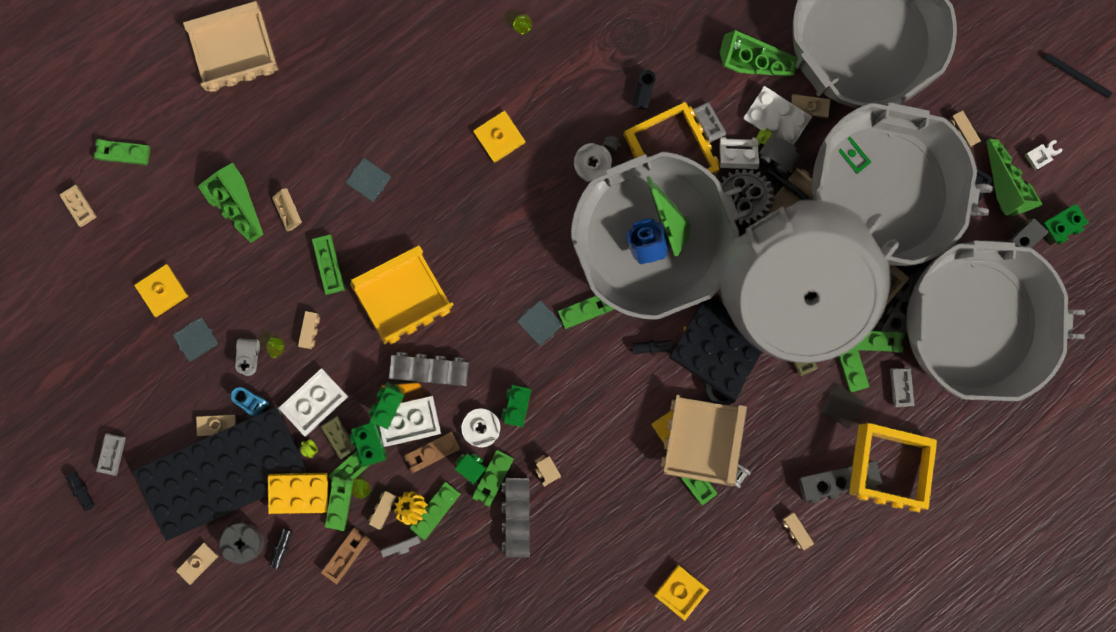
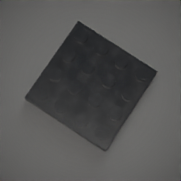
M711 297L700 304L669 358L733 401L739 394L762 351L752 346L742 336L726 307Z

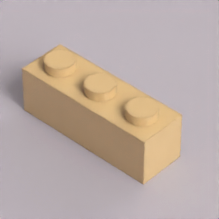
M963 111L950 118V123L962 135L969 148L981 141Z
M305 311L298 347L312 350V347L315 346L314 337L318 332L316 327L320 322L319 314Z
M388 491L382 492L380 496L381 501L379 504H376L374 508L376 511L369 518V525L379 530L382 528L397 498L396 495Z
M794 512L782 518L784 527L789 529V534L792 539L795 538V544L799 549L805 550L814 544Z

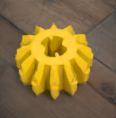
M414 491L410 493L404 492L403 497L398 496L399 502L394 503L397 508L393 512L397 515L396 518L406 525L417 524L418 520H423L422 515L427 513L424 510L427 504L424 502L425 498L418 495Z

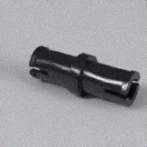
M653 339L650 342H633L634 355L643 353L655 355L658 352H672L671 340L654 341Z
M77 472L69 474L65 479L73 490V496L77 497L83 511L92 509L95 503L87 492L88 487L83 485Z
M281 528L277 544L273 546L274 552L269 566L281 569L284 556L289 551L288 545L294 532L293 530Z

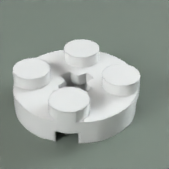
M589 143L577 151L574 159V168L579 177L586 182H591L596 178L606 175V170L611 169L612 158L605 147ZM590 158L593 160L597 159L596 167L588 165Z
M486 409L472 410L466 415L462 423L463 437L467 442L476 447H487L493 444L500 433V422L497 416ZM480 422L487 427L482 434L480 431H476V427H478Z

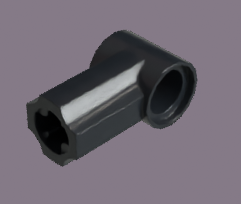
M644 70L639 75L632 106L638 109L648 110L656 80L653 71ZM648 76L652 79V82L645 84L642 82V78Z

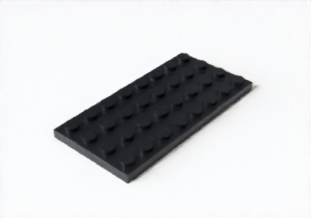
M278 406L133 471L166 541L268 496V474L309 473Z

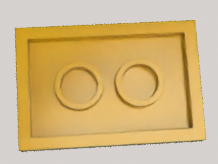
M328 473L268 474L269 514L327 513Z

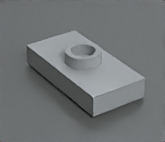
M709 102L693 109L695 113L694 118L702 126L703 134L709 142L726 135V131Z
M911 367L890 369L894 408L915 406Z
M105 433L96 472L117 475L126 437Z
M417 535L382 549L381 553L383 557L396 552L398 555L409 552V547L417 545L422 541L420 536Z

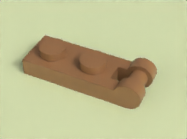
M450 432L403 457L405 461H408L411 467L409 469L413 474L460 450V447L453 433ZM420 455L423 462L418 464L415 457Z
M354 528L321 573L335 584H338L370 539L367 536L363 537ZM353 540L359 543L356 548L350 544Z

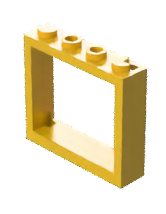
M686 102L624 131L623 136L634 158H638L645 154L635 134L683 112L710 166L707 170L713 175L719 171L720 162L716 156L713 157L710 151L712 149L708 139H704L702 126L699 122L696 123L694 119L695 113L691 106L688 107Z
M870 423L858 425L849 494L856 495L859 500L868 501V498L873 499V503L885 505L886 503H891L893 508L903 509V506L908 507V511L920 512L922 509H929L937 440ZM872 436L922 448L916 500L865 489Z

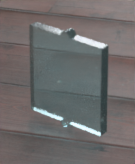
M364 158L359 166L353 169L354 172L346 184L374 202L380 192L384 191V187L391 179V176Z
M541 300L531 310L528 309L527 313L518 321L539 346L550 337L552 338L553 334L563 326Z
M202 317L173 335L180 346L179 350L183 351L189 362L219 344L212 334V329H209Z

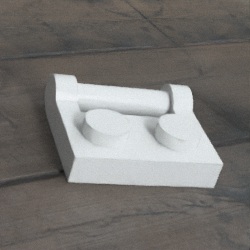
M720 137V168H759L758 140L756 138L748 140ZM726 146L751 147V149H726Z

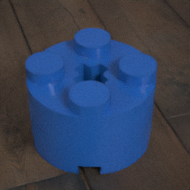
M647 218L632 224L633 227L630 231L628 229L626 233V239L633 258L639 264L665 259L669 243L662 223L654 222V219Z

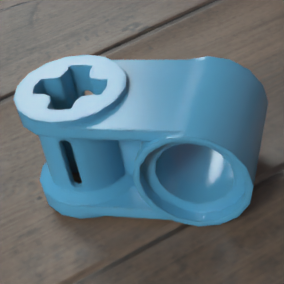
M238 387L231 393L232 401L253 417L261 414L265 407L270 405L267 400L247 388ZM240 391H244L246 394V398L242 402L237 398V394Z

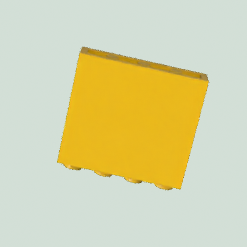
M420 245L351 280V287L384 344L397 342L401 339V335L414 333L418 330L416 327L422 324L424 326L429 325L434 321L433 318L439 315L440 317L446 316L451 312L450 309L454 305L452 302L449 303L424 260Z

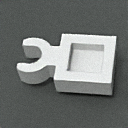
M1056 140L1048 143L1046 148L1042 144L1025 154L1034 171L1052 161L1051 156H1056L1062 152V149L1053 150L1052 146L1057 142Z

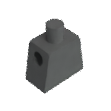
M1036 219L1026 220L1006 242L1015 243V247L1033 248L1048 231Z

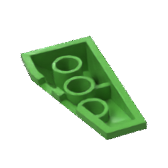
M736 30L725 34L720 49L723 66L738 73L794 76L795 64L798 61L797 57Z
M988 139L987 147L996 197L1000 204L1001 212L1008 216H1016L1041 206L1042 203L1030 183L1026 185L1021 178L1022 171L1011 164L1012 157L1001 142L997 139Z
M233 163L220 169L198 186L207 201L213 207L216 205L222 211L221 215L225 219H231L234 222L235 228L250 243L264 235L245 181Z
M648 176L646 180L659 221L664 227L674 256H677L690 237L688 229L691 227L690 221L687 216H683L681 210Z

